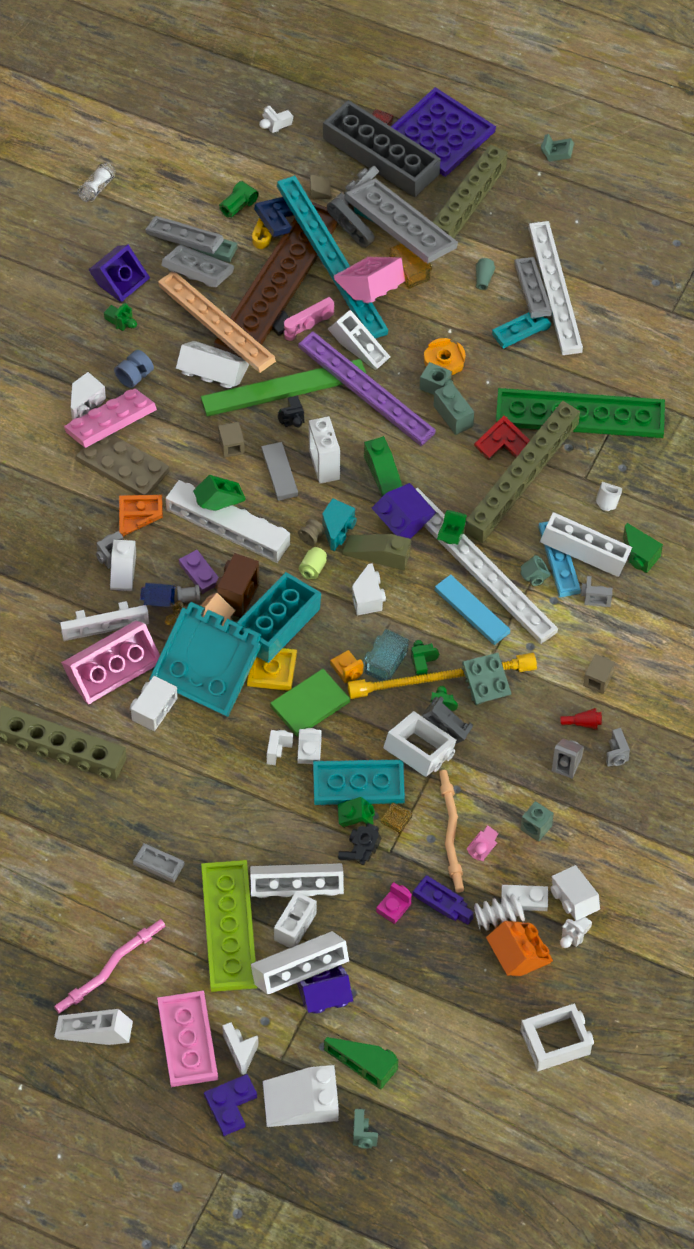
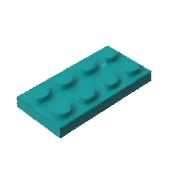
M402 760L313 761L314 805H338L358 797H363L371 804L405 803L404 766Z

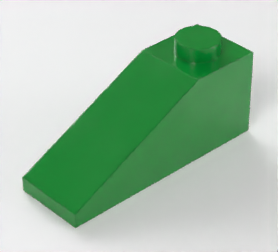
M385 437L364 442V459L382 497L387 492L401 487L402 483Z
M326 1037L324 1040V1051L380 1090L398 1070L397 1056L388 1049L384 1050L376 1045Z

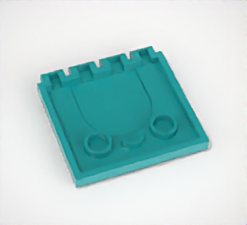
M190 602L187 609L182 608L149 680L156 676L176 686L178 694L229 717L262 644L258 643L261 634L246 628L243 635H241L244 628L243 625L227 619L222 626L223 616L207 610L205 616L202 617L205 608Z

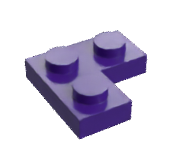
M248 1074L204 1092V1097L223 1136L245 1128V1122L237 1106L257 1098V1092Z

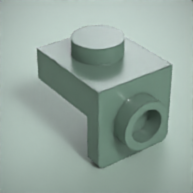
M549 134L544 136L541 144L542 153L546 155L549 162L570 159L574 147V142L571 138L553 141Z

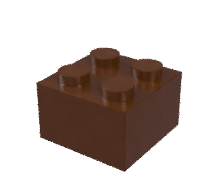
M234 553L232 559L227 560L224 567L225 573L222 577L218 578L215 589L235 610L232 615L241 618L259 587V561Z

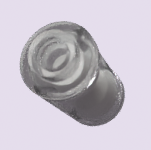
M107 162L100 164L85 183L79 186V197L85 202H93L104 187L114 179L116 174L114 167Z

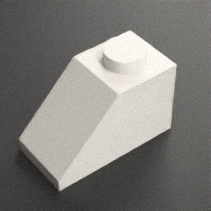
M113 540L110 590L132 591L136 562L135 541Z

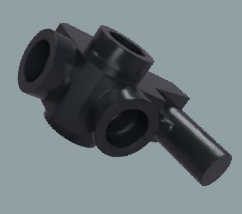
M367 823L366 826L358 827V830L353 829L349 841L353 843L354 848L352 851H339L338 859L357 861L361 865L369 862L382 839L378 832L379 828Z

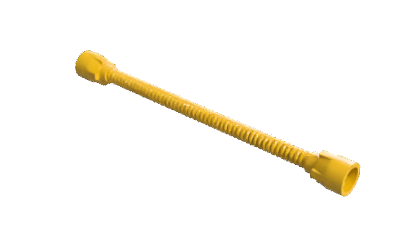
M534 652L516 655V659H511L510 662H502L504 670H510V668L513 670L518 669L519 672L537 670ZM460 668V670H447L427 675H416V677L391 679V681H378L377 683L366 682L365 679L347 682L349 698L355 699L367 697L368 693H372L374 690L377 691V689L383 690L391 687H402V685L427 683V681L452 679V677H465V674Z

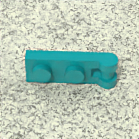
M528 312L493 329L492 336L504 349L539 331L548 330L551 327V322L544 317L531 318Z

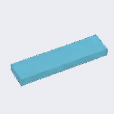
M548 522L539 523L538 528L541 538ZM543 544L559 598L580 594L581 588L571 556Z
M449 575L435 586V591L493 645L510 634V628L452 575Z

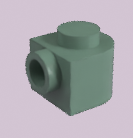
M534 555L521 565V576L527 582L530 581L533 586L541 585L544 580L551 576L545 562L537 555Z

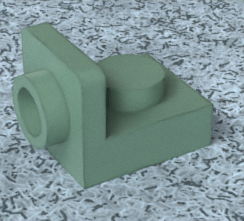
M355 1109L353 1145L364 1149L377 1146L378 1133L368 1132L369 1118H364L365 1109Z

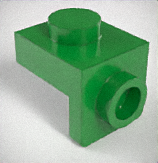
M446 510L437 540H441L446 544L458 545L464 533L467 515Z
M363 797L338 804L339 825L342 827L362 821L366 824H374V807Z

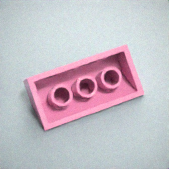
M134 621L61 663L70 682L85 702L90 704L155 667L160 654L146 624Z

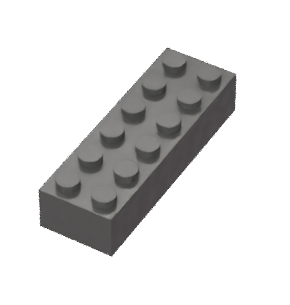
M349 100L323 122L324 140L366 167L371 168L375 166L379 170L377 174L413 197H416L440 175L441 158Z

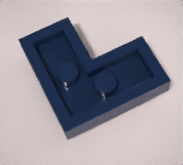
M283 197L255 203L254 210L272 237L290 233L292 227L285 217L293 216V213Z

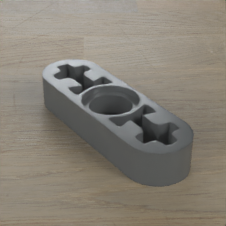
M334 198L327 204L329 214L361 247L366 248L374 242L373 232L340 198Z

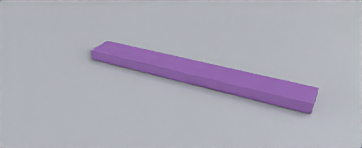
M312 331L299 343L298 348L418 445H424L435 434L436 430L315 332Z

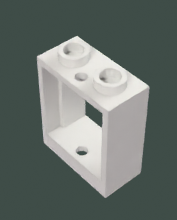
M329 416L309 420V453L319 484L340 480V448Z
M413 711L388 732L383 748L427 777L431 772L438 771L445 760L449 761L453 757L456 739ZM415 733L437 748V750L429 756L406 739Z
M575 1003L522 1020L520 1031L537 1071L591 1054V1048L594 1044L593 1036L590 1031H586L584 1015L581 1010H577ZM571 1018L581 1042L545 1053L536 1029Z

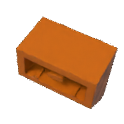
M504 921L486 937L504 971L509 976H523L553 961L548 947L542 942L537 928L532 923Z

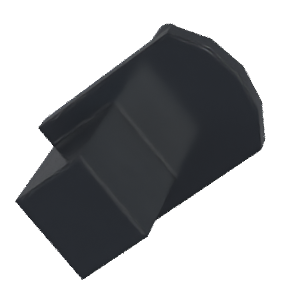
M298 396L289 397L288 407L280 409L277 414L279 422L282 425L284 424L285 427L294 425L299 428L305 423L303 406Z

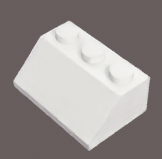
M191 341L182 344L176 369L182 370L181 373L184 375L194 376L195 374L201 376L203 381L213 382L214 380L221 382L220 386L232 388V386L240 384L249 364L244 359L227 351Z

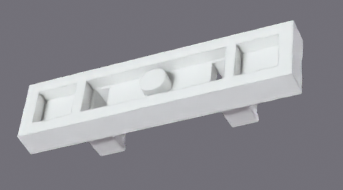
M127 601L118 603L119 611L89 617L85 616L84 610L76 611L75 620L60 622L63 641L120 630L134 621L149 624L147 606L129 608Z

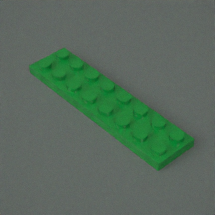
M498 388L496 422L503 416H506L517 428L539 430L559 404L564 401L580 411L579 423L573 432L654 438L664 437L665 399Z

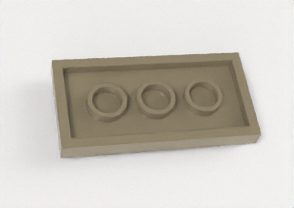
M113 434L86 448L83 447L76 455V461L136 495H150L170 471V466Z

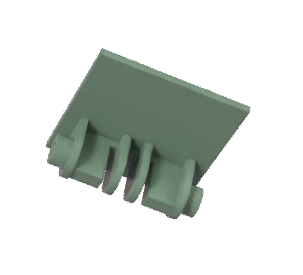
M499 653L462 662L463 667L461 669L467 678L465 682H469L470 686L467 688L471 689L472 702L474 701L475 705L512 695Z

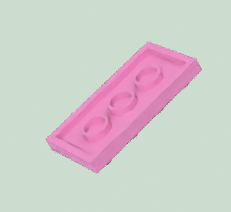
M134 388L115 399L107 401L106 404L99 408L90 410L82 417L73 419L64 428L69 436L86 448L157 409L153 401Z
M204 991L157 998L171 1087L218 1080Z

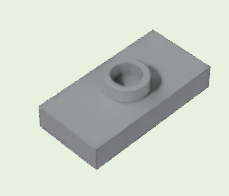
M145 843L133 860V865L172 883L175 882L185 865L183 860Z

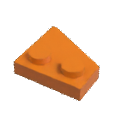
M162 495L119 496V532L122 536L163 518Z

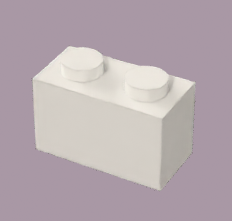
M153 676L150 682L144 684L139 698H135L131 703L132 721L155 732L178 699L177 687Z
M576 865L552 876L553 886H551V892L554 898L562 902L565 912L567 914L570 913L575 920L600 910L599 894Z

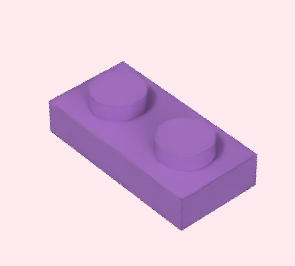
M198 550L179 559V565L193 583L199 585V590L202 594L215 588L219 577Z

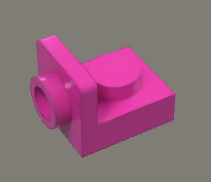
M393 882L390 886V892L377 906L376 912L393 924H396L411 905L412 895L405 886H399Z

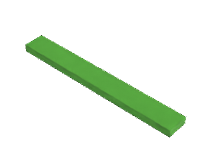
M361 359L351 361L366 373ZM319 368L201 396V402L206 417L343 385V383L326 369Z

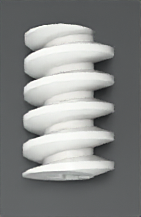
M514 894L510 895L509 902L505 896H502L501 904L494 898L492 906L487 901H484L482 909L478 903H475L474 906L479 929L483 925L486 931H489L490 923L497 928L499 921H508L509 918L511 921L516 922L517 916L520 917L522 922L525 921L520 898L517 899Z

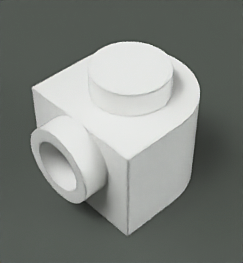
M602 482L596 496V503L599 505V508L605 511L616 509L622 494V488Z

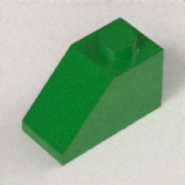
M208 475L193 490L197 504L201 508L213 511L246 500L238 482L213 475Z
M626 523L623 540L624 544L632 547L628 556V562L634 568L647 573L661 557L663 544Z

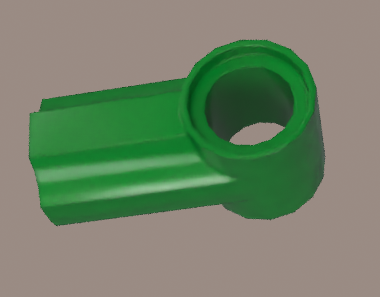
M239 181L233 188L232 194L219 204V209L225 217L232 218L246 205L252 206L258 199L259 192L244 181Z

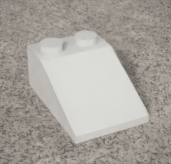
M334 1065L309 1067L263 1081L267 1127L338 1121L339 1107Z

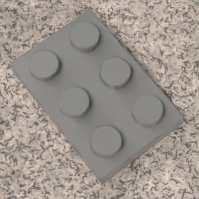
M179 245L164 257L161 265L168 268L171 272H178L189 279L201 281L209 287H217L234 270V265L183 245Z

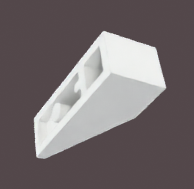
M351 310L328 328L343 347L374 370H377L390 358L388 353Z
M119 1009L60 1015L58 1017L55 1038L105 1045L129 1043L133 1021Z

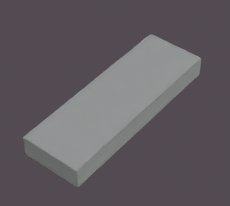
M282 442L262 446L263 457L277 500L298 497V490Z

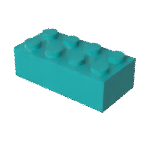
M285 572L237 622L244 626L241 635H243L246 628L261 634L258 643L262 644L257 654L258 658L269 663L320 610L321 592Z

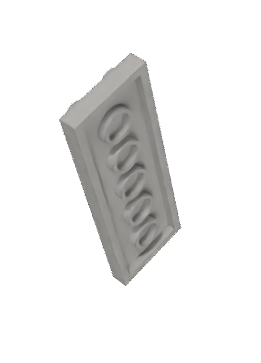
M376 178L346 193L345 200L427 264L457 248L458 242Z

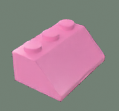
M366 257L334 275V279L354 300H363L364 303L374 302L375 298L386 295L387 291L396 289L399 284L405 282L402 258Z

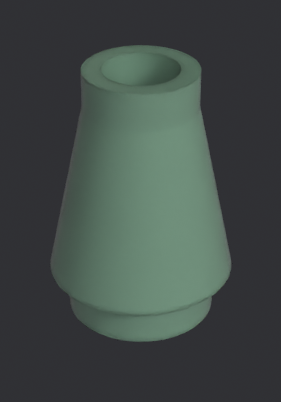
M481 258L476 263V288L480 290L488 289L489 282L496 269L493 260Z

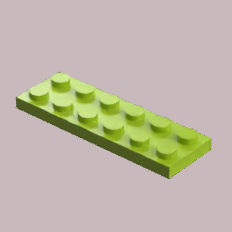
M247 860L201 863L211 992L258 988L254 984L251 964L255 963L256 960Z

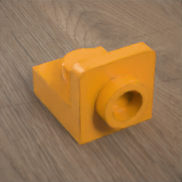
M349 650L330 660V665L344 683L356 680L363 674V661L361 659L357 661Z

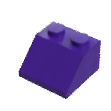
M129 245L116 246L89 269L99 287L120 302L150 279Z
M410 483L387 492L372 507L373 511L395 535L409 539L437 513Z
M342 965L297 982L303 1005L308 1013L317 1014L325 1011L326 1008H341L349 1002H353L349 976Z

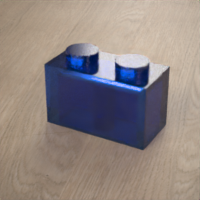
M145 583V587H141L140 600H144V605L174 607L176 585Z

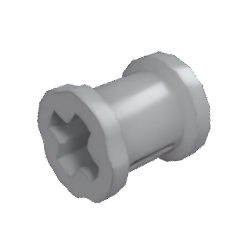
M199 585L189 588L177 586L178 606L190 602L200 604Z

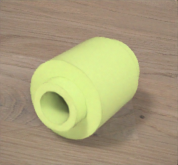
M313 547L307 551L299 565V571L304 578L316 579L327 561L326 552L318 547Z

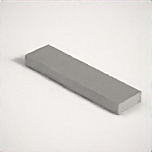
M155 216L145 229L147 235L214 254L224 241L223 236L159 216Z
M535 258L515 259L514 266L531 318L551 316L552 310Z

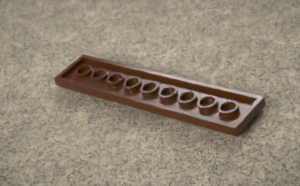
M312 202L332 235L339 223L329 214L327 207ZM296 218L290 224L292 227L290 233L283 235L230 317L231 320L261 345L318 258L316 251ZM216 338L214 341L215 348L240 357L221 339Z

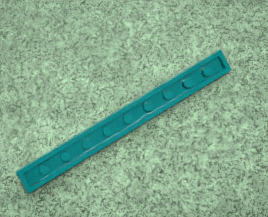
M296 176L277 181L278 190L350 310L375 339L387 335L388 328L373 303L354 300L335 281L334 275L349 268L350 265Z

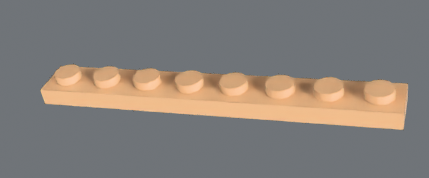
M171 272L158 281L159 287L259 373L276 362L273 354L179 274Z

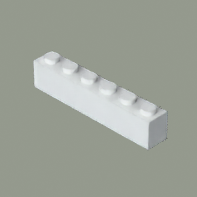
M178 480L166 497L167 511L275 563H278L290 546V533L286 529L277 527L264 518H258L245 509H239L233 505L217 511L201 508L197 504L193 492L195 487L190 483Z

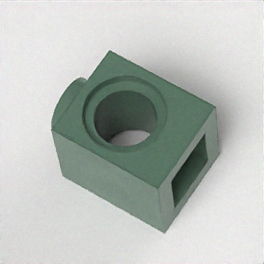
M429 362L420 376V390L434 395V391L453 383V380H451L452 371Z
M535 801L522 816L520 830L539 842L552 827L554 813Z

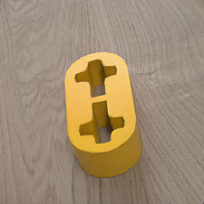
M259 218L252 233V244L258 249H264L269 246L273 237Z

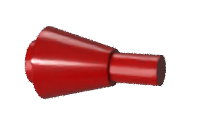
M597 708L575 714V716H561V725L575 724L576 726L598 730V725H602V713L597 712Z

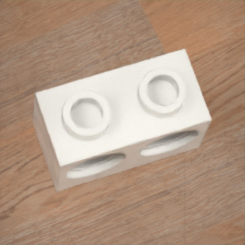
M296 891L274 927V941L289 948L297 946L317 914V901Z

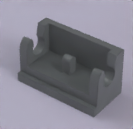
M435 697L422 714V717L456 739L455 744L464 741L473 724L471 722L468 724L464 723L442 703L443 697Z

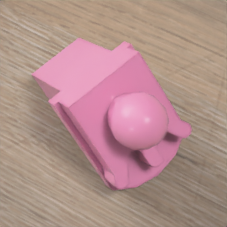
M488 825L483 831H480L467 847V851L472 858L484 861L497 844L495 839L498 833Z

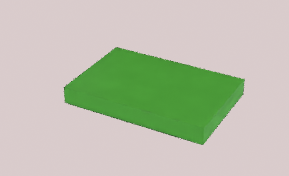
M321 669L272 701L270 707L298 737L299 729L314 727L350 703V698L324 669Z

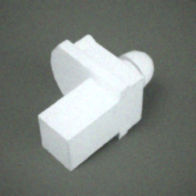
M267 106L264 109V114H262L264 119L260 121L259 125L263 129L268 128L272 133L279 132V129L292 125L294 116L289 110L277 114L271 106Z
M586 917L575 921L567 919L566 923L562 926L561 947L568 948L571 944L577 947L581 944L584 935L592 926V921Z

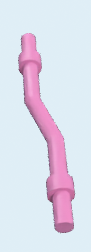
M160 919L149 928H143L136 933V937L114 951L98 976L79 989L75 988L69 992L68 997L54 1006L57 1013L60 1014L73 1004L77 1005L84 1000L83 997L104 983L120 959L140 944L149 942L153 935L166 927L164 922Z

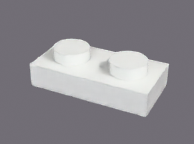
M502 885L501 898L505 896L509 902L510 895L514 894L517 899L520 898L523 910L547 911V886Z

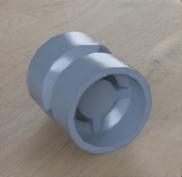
M135 350L126 358L127 360H123L114 368L116 377L127 388L136 386L142 380L141 378H145L154 369L150 358L141 350Z

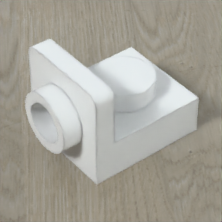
M314 728L299 729L298 764H313V761H320L321 730Z
M271 730L267 750L268 765L276 766L277 757L281 758L283 747L292 748L293 733L285 730Z

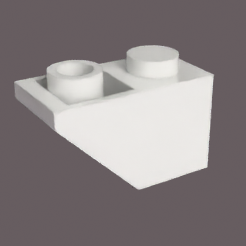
M89 372L72 383V420L87 414L94 407L101 405L106 399L105 386Z
M373 564L366 566L352 586V600L357 616L382 611L383 602L386 601L384 589L379 588L381 583L379 572L374 570Z

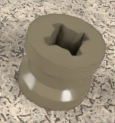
M309 519L306 522V526L301 527L298 531L300 539L310 546H314L317 538L322 537L325 533L324 527L315 519Z

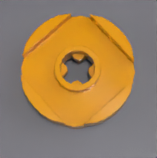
M448 338L433 340L428 344V348L424 352V364L427 367L428 363L431 362L452 371V375L463 370L465 350L460 343L457 342L455 344ZM441 355H445L446 357L450 358L441 359Z

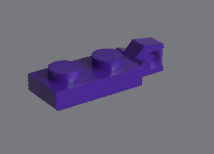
M427 875L412 892V896L454 921L458 919L467 925L474 919V912L466 908L467 903L463 901L464 898Z

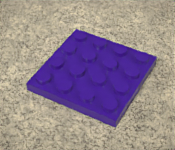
M436 87L391 126L441 158L440 174L444 177L496 132L495 125Z

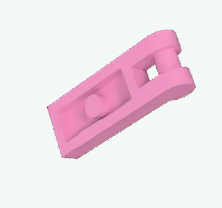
M328 297L284 321V338L292 341L296 338V334L312 328L323 320H328L334 315V301Z

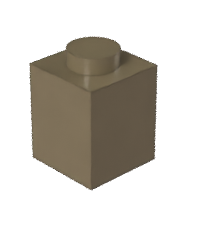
M239 422L219 425V441L224 458L245 454L244 439Z
M595 654L585 673L583 686L604 694L614 674L615 662L611 661L608 657H601Z

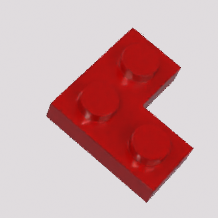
M503 416L474 443V446L488 460L503 446L517 458L530 440L506 416Z

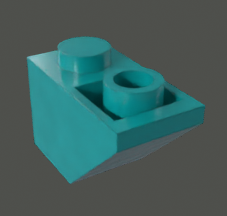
M332 498L322 513V526L325 529V535L332 551H335L338 545L344 543L347 536L346 533L349 529L352 530L357 521V518H355V508Z

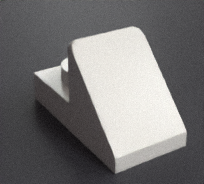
M230 1022L223 1025V1037L240 1074L244 1075L258 1048V1036L243 1041L239 1029L235 1030Z

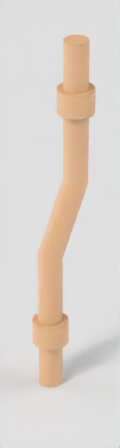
M440 770L441 796L445 799L449 816L445 839V848L449 861L448 872L450 878L453 879L455 892L461 893L464 891L461 877L463 871L461 865L458 864L454 847L458 820L453 797L455 792L453 785L450 783L447 770Z

